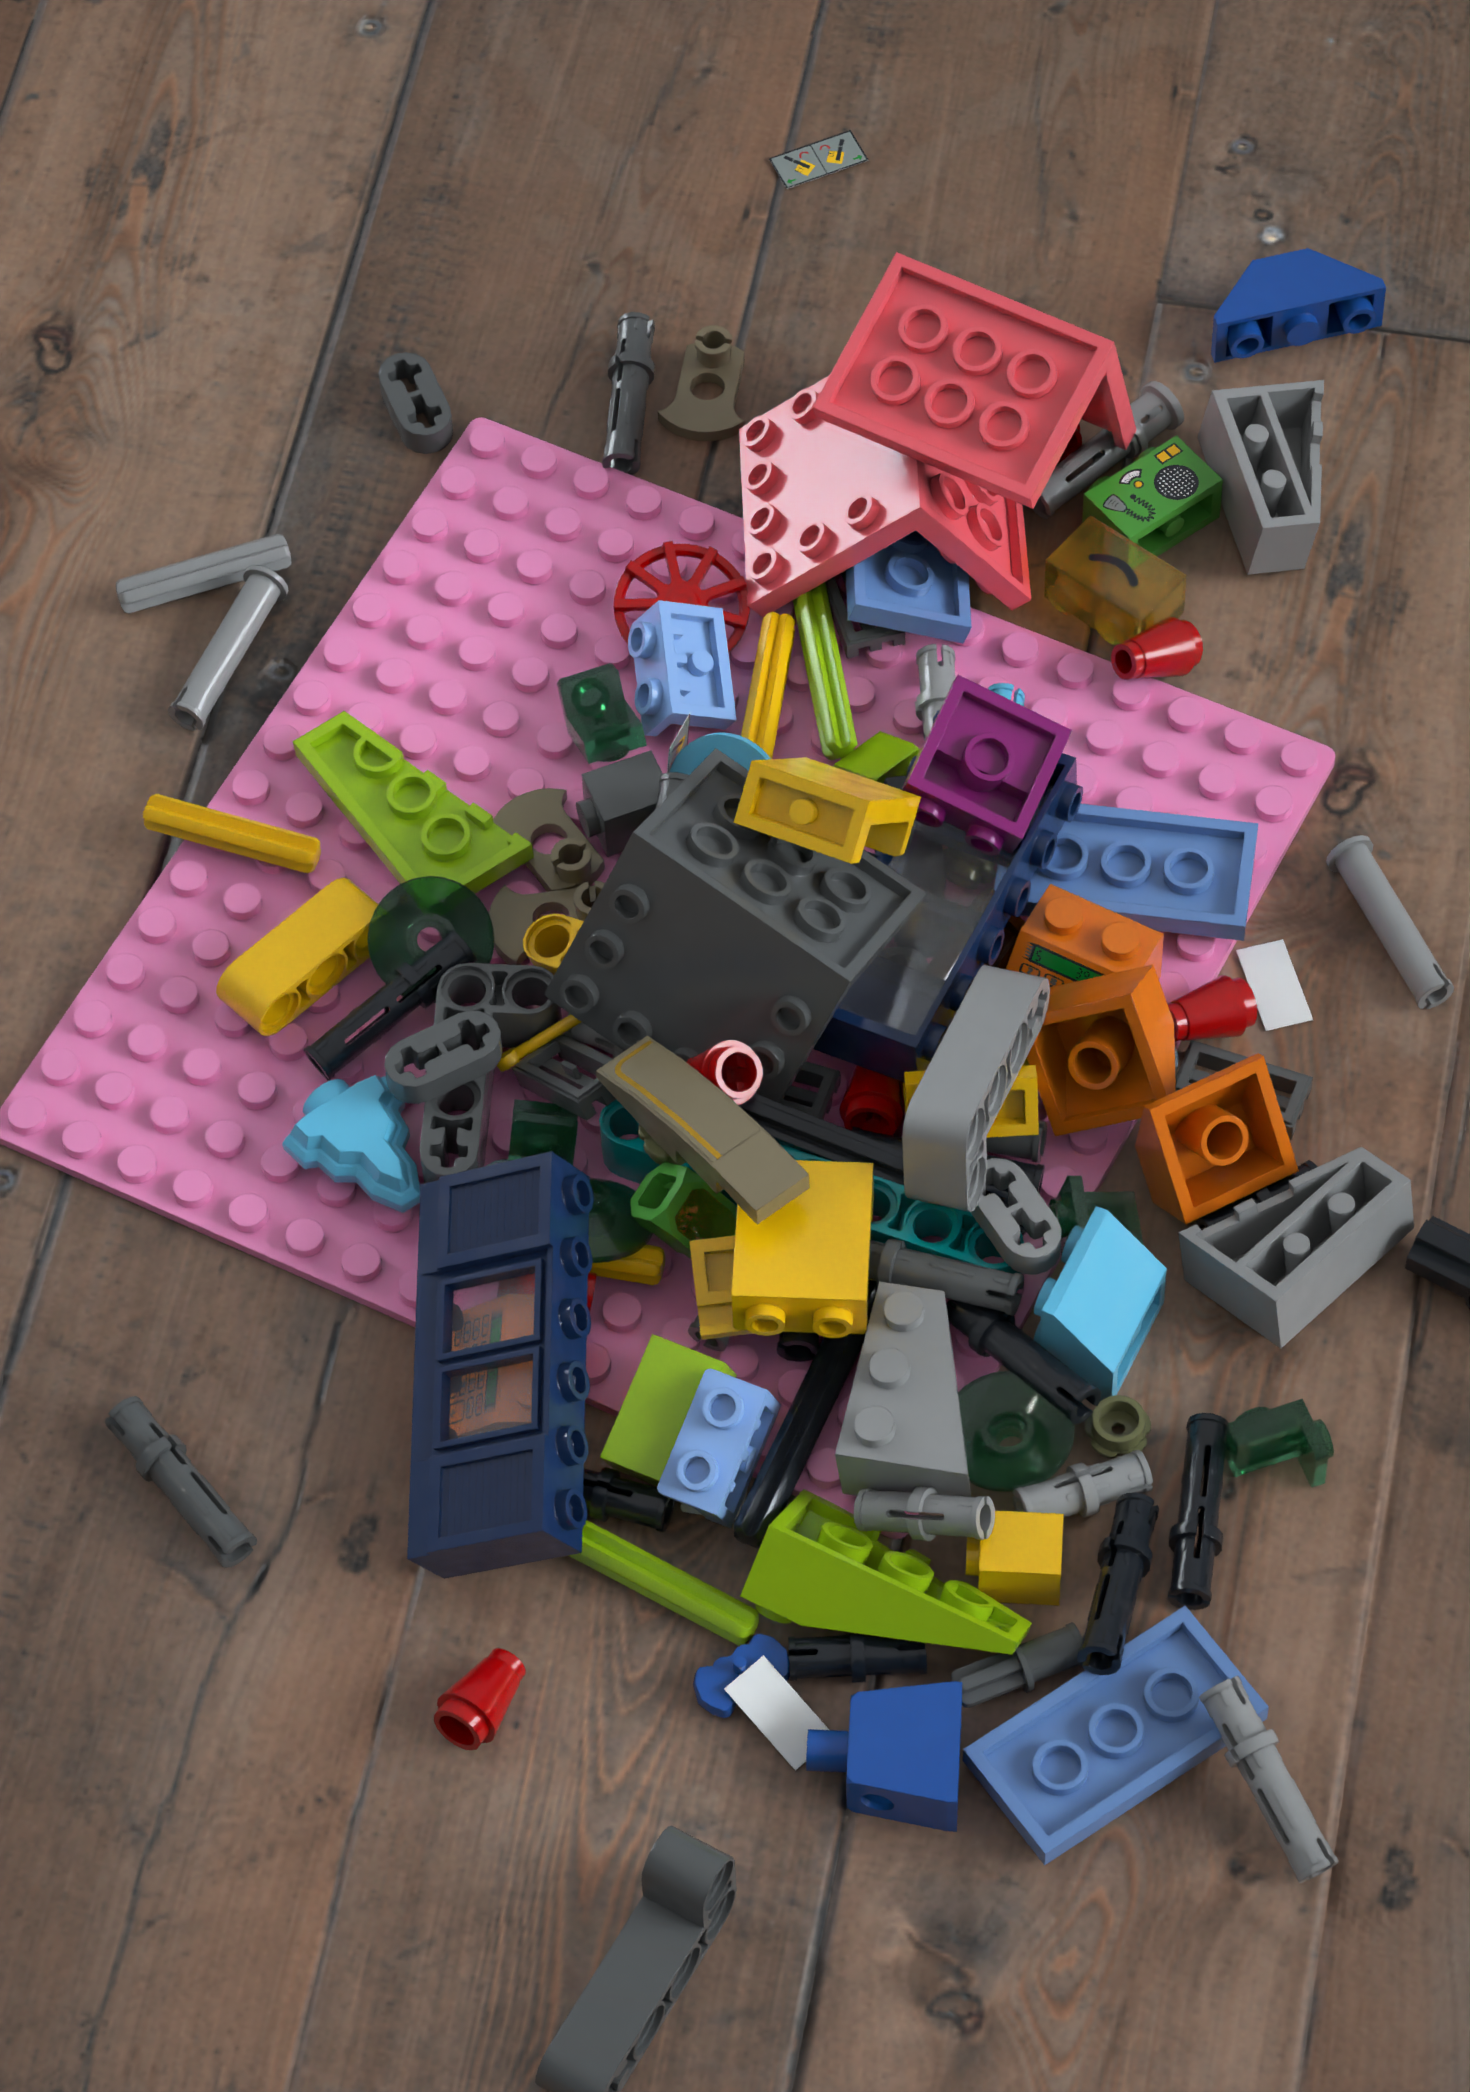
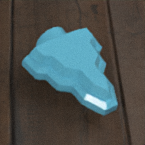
M374 1075L351 1087L342 1079H333L315 1089L303 1105L305 1116L294 1125L291 1133L282 1142L283 1149L304 1169L319 1167L335 1183H357L371 1200L401 1213L420 1203L417 1165L405 1150L410 1137L409 1128L401 1116L402 1111L406 1107L405 1102L396 1099L389 1091L386 1076L379 1077Z

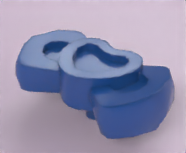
M756 1634L749 1644L738 1646L731 1656L718 1658L713 1666L698 1668L693 1681L698 1705L714 1716L721 1718L730 1717L735 1709L736 1702L724 1688L763 1655L782 1677L788 1681L790 1677V1663L787 1649L771 1636Z

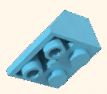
M1096 1206L1085 1228L1076 1225L1070 1232L1061 1257V1262L1065 1263V1266L1057 1280L1050 1277L1047 1278L1039 1292L1034 1307V1314L1040 1316L1041 1320L1033 1340L1090 1385L1096 1386L1101 1391L1100 1401L1107 1397L1117 1395L1164 1303L1167 1268L1108 1210Z

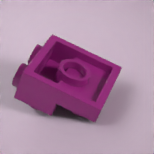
M957 675L901 790L921 796L915 817L916 821L930 827H941L945 821L966 831L967 833L964 838L966 843L977 851L988 855H998L1001 849L1012 854L1027 831L1072 730Z

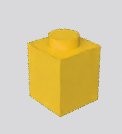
M995 1510V1523L988 1539L981 1540L967 1537L965 1575L979 1576L978 1589L999 1603L1059 1606L1064 1514Z

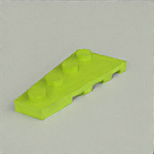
M346 711L339 713L293 741L297 758L430 921L534 858L532 843L516 832L511 835L494 823L493 816L474 802L471 805L465 803L447 790L446 782L429 770L423 773L403 758L401 750Z

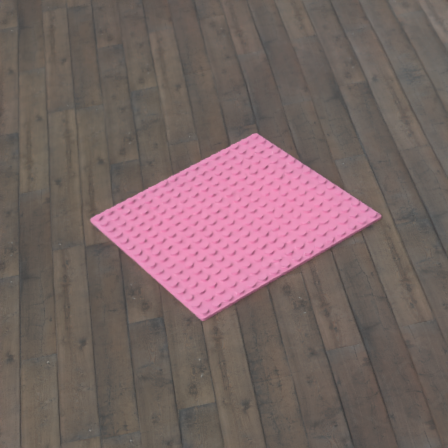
M481 417L472 420L207 806L210 809L317 838L320 841L321 855L315 870L312 873H303L184 839L1 1106L0 1144L415 1327L420 1203L401 1213L371 1200L357 1183H335L319 1167L304 1169L283 1149L282 1142L291 1133L294 1125L305 1116L303 1105L307 1098L320 1085L328 1082L313 1066L303 1049L309 1045L311 1046L353 1009L361 1005L396 976L394 969L404 961L409 965L442 940L450 930H454L467 943L476 956L477 961L475 963L507 964L497 954L489 932V911L495 896L504 885L511 891L519 894H534L547 891L528 867L523 864L430 921L297 758L293 741L339 713L346 711L401 750L403 758L423 773L429 770L446 782L447 790L468 805L474 802L490 813L493 819L505 804L526 792L547 788L564 789L567 791V800L563 809L604 859L605 869L596 881L605 883L621 853L607 857L597 835L589 838L586 836L576 810V802L584 800L581 774L650 750L662 773H667L669 748L682 725L671 724L656 737L643 735L641 715L635 707L637 682L634 658L629 653L628 644L621 636L614 617V595L618 581L631 560L634 561L645 552L663 545V542L673 541V544H692L707 549L710 546L717 549L718 554L727 559L746 581L743 518L615 468H603L600 462L487 418ZM677 556L681 578L684 581H688L701 560ZM665 558L644 568L664 584H670V576ZM712 565L701 582L700 589H707L729 581V579ZM838 574L835 576V580L847 609L846 586L842 575ZM635 578L631 582L625 599L657 598V594ZM736 593L727 594L708 603V606L723 608L724 611L739 615V602ZM793 601L774 611L780 615L787 613L794 618L795 637L772 759L807 757L834 767V764L841 759L831 761L822 753ZM970 607L972 628L964 644L905 632V645L893 646L892 641L882 643L881 650L870 652L867 646L859 648V656L849 659L845 655L834 624L857 738V746L854 749L879 731L911 742L919 749L924 742L923 721L919 720L916 716L915 701H917L916 698L920 694L916 653L924 646L936 644L937 661L939 662L942 661V644L948 645L955 651L956 676L960 675L987 689L997 683L1012 684L1014 688L1011 701H1013L1014 692L1020 688L1025 694L1024 707L1072 730L1062 753L1076 757L1077 785L1083 787L1081 804L1258 823L1246 924L1335 764V752L1324 744L1154 678L1124 680L1115 673L1112 663L1108 660ZM751 608L749 621L741 640L728 653L737 720L726 730L689 726L688 744L701 736L711 733L725 732L741 736L763 620ZM630 611L625 613L629 629L632 623L646 611ZM851 621L855 632L861 631L859 622ZM725 624L726 638L728 640L734 628ZM545 833L537 837L532 846L540 853L551 854L554 845L565 838L556 833ZM864 846L865 851L875 854L874 849ZM995 865V868L993 870L996 874L998 867L997 865ZM342 877L350 879L392 915L394 926L389 938L376 953L286 1027L274 1035H261L219 999L216 994V987L221 975L235 959L329 883ZM946 880L945 901L969 909L978 894L994 890L995 880L990 885H980L977 891L962 889ZM547 911V912H544V913H542L541 915H539V916L536 918V920L539 919V918L542 917V916L549 915V914H553V913H555V914H563V915H565V914H564V913H561V912H558V911ZM1020 915V917L1026 922L1029 916ZM1158 931L1164 934L1162 968L1159 981L1167 1004L1217 978L1237 940ZM894 937L884 950L897 948ZM529 958L521 963V965H533ZM933 959L926 960L928 965L932 962ZM434 967L432 970H430L418 982H416L413 986L409 987L400 996H398L396 1000L399 1001L417 984H420L424 979L431 975L436 970V968ZM436 1001L427 1009L422 1006L416 1008L384 1034L381 1039L339 1070L331 1080L342 1079L351 1087L374 1075L379 1077L386 1076L384 1063L389 1049L400 1040L434 1025ZM465 1003L461 1006H473L477 1003ZM531 1005V1006H527V1007H525V1008H526V1009H535V1008H538V1007H540V1006H538V1005ZM384 1008L346 1038L345 1044L383 1014ZM561 1008V1014L563 1019L567 1017L569 1013L565 1011L563 1008ZM1181 1040L1175 1042V1052L1178 1046L1180 1045ZM585 1044V1045H587V1046H589V1047H591V1048H593V1049H595V1050H597V1051H599V1052H601V1053H603V1054H605V1055H607V1056L613 1058V1055H612V1054L607 1053V1052L603 1051L602 1049H599V1048H597V1047L591 1046V1045H589V1044ZM502 1047V1053L511 1048ZM813 1049L806 1062L840 1071L841 1083L837 1093H834L832 1096V1106L829 1114H825L824 1120L845 1128L839 1108L857 1065ZM558 1054L552 1057L559 1062L564 1061ZM414 1064L404 1067V1072L410 1071L416 1078L426 1074L425 1069L419 1070ZM496 1066L494 1069L484 1167L552 1151L590 1177L594 1203L592 1210L589 1212V1235L658 1246L664 1249L665 1268L659 1284L648 1285L596 1276L590 1311L591 1329L586 1340V1370L589 1376L590 1390L585 1403L613 1416H618L652 1334L723 1361L737 1374L736 1378L769 1390L781 1404L752 1477L756 1478L813 1360L795 1362L779 1356L776 1350L779 1334L762 1336L753 1333L731 1336L725 1351H715L703 1346L707 1339L695 1341L688 1333L691 1323L695 1321L698 1315L692 1260L684 1254L676 1252L655 1234L640 1226L631 1216L630 1199L640 1184L615 1175L604 1164L599 1118L605 1105L594 1101L592 1104L597 1114L586 1121L521 1087L512 1070L513 1067L501 1072ZM577 1066L580 1073L592 1079L596 1078L595 1075ZM794 1081L792 1083V1086L818 1093L819 1088ZM901 1081L900 1087L904 1118L901 1125L897 1129H895V1132L893 1134V1136L902 1137L903 1135V1125L905 1119L903 1088ZM1038 1091V1122H1047L1046 1145L1044 1154L1041 1156V1162L1036 1163L1028 1159L987 1153V1155L1019 1162L1044 1165L1045 1170L1040 1195L1061 1226V1251L1057 1263L1047 1272L1037 1275L1023 1274L1024 1288L1016 1292L1022 1294L1019 1308L1014 1315L1015 1325L1019 1329L1023 1328L1033 1310L1044 1282L1047 1278L1051 1277L1059 1263L1070 1232L1076 1225H1080L1137 1120L1055 1136ZM425 1102L420 1104L405 1103L406 1107L401 1113L410 1132L405 1150L417 1165L419 1185L424 1184L419 1149ZM452 1111L448 1115H461L467 1111ZM623 1135L620 1139H636L639 1135ZM448 1153L449 1167H454V1161L459 1156L458 1154ZM685 1200L676 1214V1224L694 1221L696 1207L689 1200ZM873 1215V1221L871 1220V1222L879 1221L882 1218ZM1028 1233L1023 1236L1024 1243L1030 1242L1035 1249L1043 1247V1237L1033 1239ZM695 1235L689 1238L688 1240L693 1241L701 1240L704 1238ZM927 1236L921 1240L935 1243L944 1239L937 1236ZM992 1256L984 1258L983 1261L997 1264L1004 1262V1259ZM501 1280L454 1290L453 1303L458 1305L464 1312L497 1300ZM949 1323L964 1434L1002 1364L992 1356L983 1357L969 1347V1338ZM452 1333V1344L454 1343V1333ZM819 1335V1346H820V1344H821V1342H822V1340H823V1338H824L823 1336H820V1335ZM861 1350L792 1492V1495L797 1497L805 1489L854 1514L856 1496L842 1493L835 1451ZM904 1511L906 1514H916V1515H919V1513L906 1512V1511ZM881 1531L880 1534L892 1539H902L908 1533Z

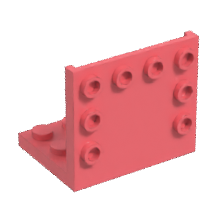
M898 252L893 257L812 407L815 416L819 419L1034 509L1081 419L1112 432L1115 446L1127 450L1137 431L1114 341Z
M829 376L809 388L802 389L794 397L767 413L755 417L739 429L745 567L748 590L747 606L762 618L914 531H917L932 543L948 563H956L969 574L984 593L988 595L993 594L1010 610L1013 611L1031 601L1023 505L817 418L812 407Z

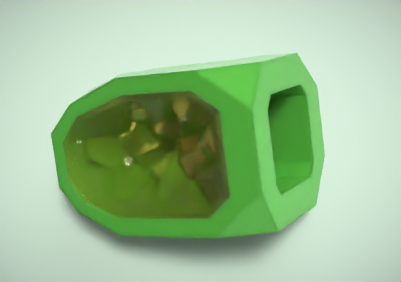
M669 1162L662 1163L645 1176L630 1199L631 1216L640 1226L655 1234L676 1252L684 1254L690 1259L689 1241L735 1235L736 1205L721 1192L716 1194L698 1174L688 1167Z

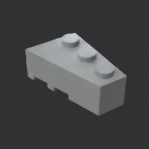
M1324 380L1212 390L1197 438L1207 465L1223 479L1221 504L1247 575L1305 568L1320 525L1322 465L1319 464L1320 443L1323 437L1321 401L1324 395Z
M1359 1147L1289 1180V1189L1258 1204L1251 1198L1234 1206L1233 1216L1201 1230L1196 1224L1178 1232L1184 1280L1281 1349L1414 1229L1411 1180L1363 1147Z
M879 1282L835 1451L843 1494L857 1496L858 1492L865 1488H871L876 1491L912 1493L916 1487L923 1486L933 1487L942 1495L972 1497L951 1331L944 1291Z

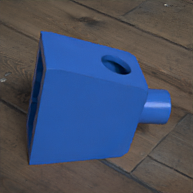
M950 1681L861 1691L851 1695L849 1731L808 1729L806 1771L847 1773V1808L855 1813L943 1831L957 1832L963 1682Z

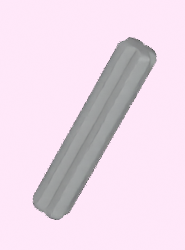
M274 534L119 579L116 582V593L124 613L130 614L244 581L243 575L247 567L252 565H260L274 572L286 569L291 565V554L282 534Z

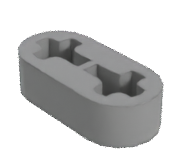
M988 1159L983 1192L977 1207L971 1214L1001 1257L1013 1270L1030 1275L1047 1272L1057 1263L1060 1257L1061 1226L1058 1219L1018 1165L1006 1159ZM993 1184L999 1191L1008 1188L1009 1207L1006 1208L1002 1200L995 1193L985 1196L986 1186ZM1019 1225L1024 1227L1031 1238L1039 1239L1043 1237V1247L1035 1249L1030 1242L1020 1245Z

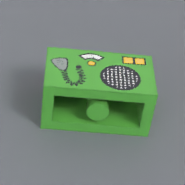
M1176 435L1157 448L1151 447L1146 449L1127 467L1111 477L1104 476L1090 486L1083 495L1082 531L1106 555L1123 560L1135 571L1220 517L1223 479Z

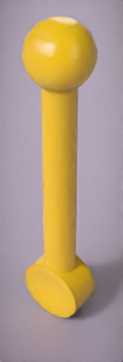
M571 1014L516 1048L513 1047L502 1053L497 1067L501 1072L510 1069L522 1058L580 1024L581 1021Z

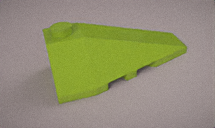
M805 1489L768 1526L740 1594V1597L755 1603V1608L761 1615L779 1623L788 1624L794 1622L807 1627L1013 1655L1032 1625L1027 1619L967 1582L959 1580L942 1582L934 1577V1571L929 1566L931 1559L915 1549L906 1550V1553L893 1551L877 1541L881 1531H859L854 1521V1514Z

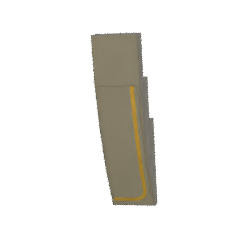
M648 1035L596 1070V1078L676 1164L684 1159L716 1194L724 1189L756 1224H759L810 1188L809 1174L763 1127L722 1090L683 1059Z

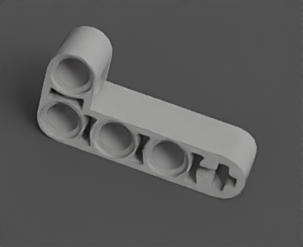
M988 965L981 966L917 1086L906 1111L902 1145L904 1190L907 1198L972 1212L977 1207L982 1196L987 1173L986 1136L1044 1023L1050 998V983L1047 978Z

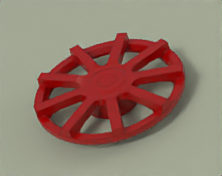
M673 541L663 542L662 546L645 552L634 561L631 560L625 567L614 595L613 609L616 625L621 636L628 644L630 629L625 618L626 612L647 611L658 600L708 606L709 601L736 593L739 602V615L723 610L725 624L734 628L733 633L727 640L729 653L741 640L749 621L750 607L747 606V583L737 569L727 559L718 554V550L709 546L707 549L692 544H673ZM677 556L701 560L688 581H684L681 578ZM665 558L670 576V584H664L644 568ZM712 565L729 579V581L707 589H700V584ZM634 578L657 594V598L625 599V596Z

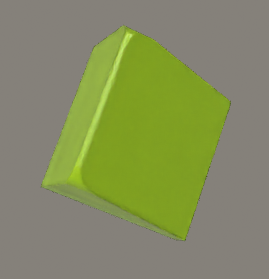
M879 731L850 752L849 755L836 762L834 767L883 783L889 777L907 776L909 764L912 758L918 755L920 749L911 742Z

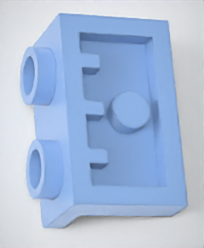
M658 600L632 623L628 636V650L634 658L637 682L635 707L641 715L643 735L656 737L671 724L683 725L689 713V726L726 730L737 720L723 608Z
M711 1368L705 1370L658 1483V1492L667 1498L695 1508L710 1521L731 1528L781 1404L767 1389Z

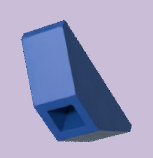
M1309 248L1252 260L1214 315L1211 355L1214 363L1234 358H1247L1256 353L1293 345L1302 346L1315 340L1347 333H1360L1370 328L1382 326L1386 293L1384 281L1382 278Z

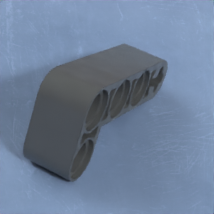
M458 964L448 969L440 978L437 989L434 1024L465 1011H481L490 1015L498 1023L502 1047L516 1048L562 1020L561 1007L544 996L554 975L545 968L533 965ZM465 1003H477L473 1006H461ZM531 1005H538V1006H540V1007L535 1008V1009H526V1008H525V1007L531 1006ZM472 1037L461 1040L462 1045L468 1044L474 1051L483 1048V1042L476 1043ZM494 1069L477 1079L425 1102L419 1149L424 1183L437 1181L441 1176L484 1167ZM452 1111H467L461 1115H448ZM448 1153L458 1154L459 1156L454 1161V1167H449Z
M669 1826L662 1832L651 1849L642 1871L643 1897L547 2048L536 2074L535 2083L539 2087L549 2092H621L729 1916L737 1891L735 1860L732 1856L674 1826Z

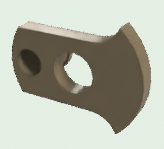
M710 325L697 332L695 343L686 346L675 399L667 408L658 411V421L666 429L678 436L695 441H717L730 438L739 434V429L745 426V421L734 410L745 362L744 351L731 345L732 335L727 329L718 325ZM712 382L721 386L724 391L717 398L703 400L694 396L692 390L701 383Z
M547 788L526 792L505 804L493 819L496 825L509 834L513 835L516 832L532 844L537 837L545 833H556L565 838L554 845L551 854H543L533 848L534 858L525 863L547 892L577 888L585 882H588L590 886L600 877L605 869L604 859L563 809L567 800V791L564 789Z
M594 881L595 885L589 886L588 882H585L577 888L534 894H519L511 891L504 885L495 896L489 911V932L497 954L508 965H521L522 962L529 958L523 949L524 935L539 915L547 911H558L566 916L584 921L605 883Z

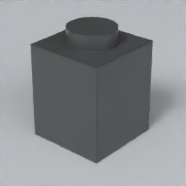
M651 750L581 774L584 800L576 802L577 814L586 836L589 838L597 835L607 857L623 852L632 833L656 809L659 780L663 773Z

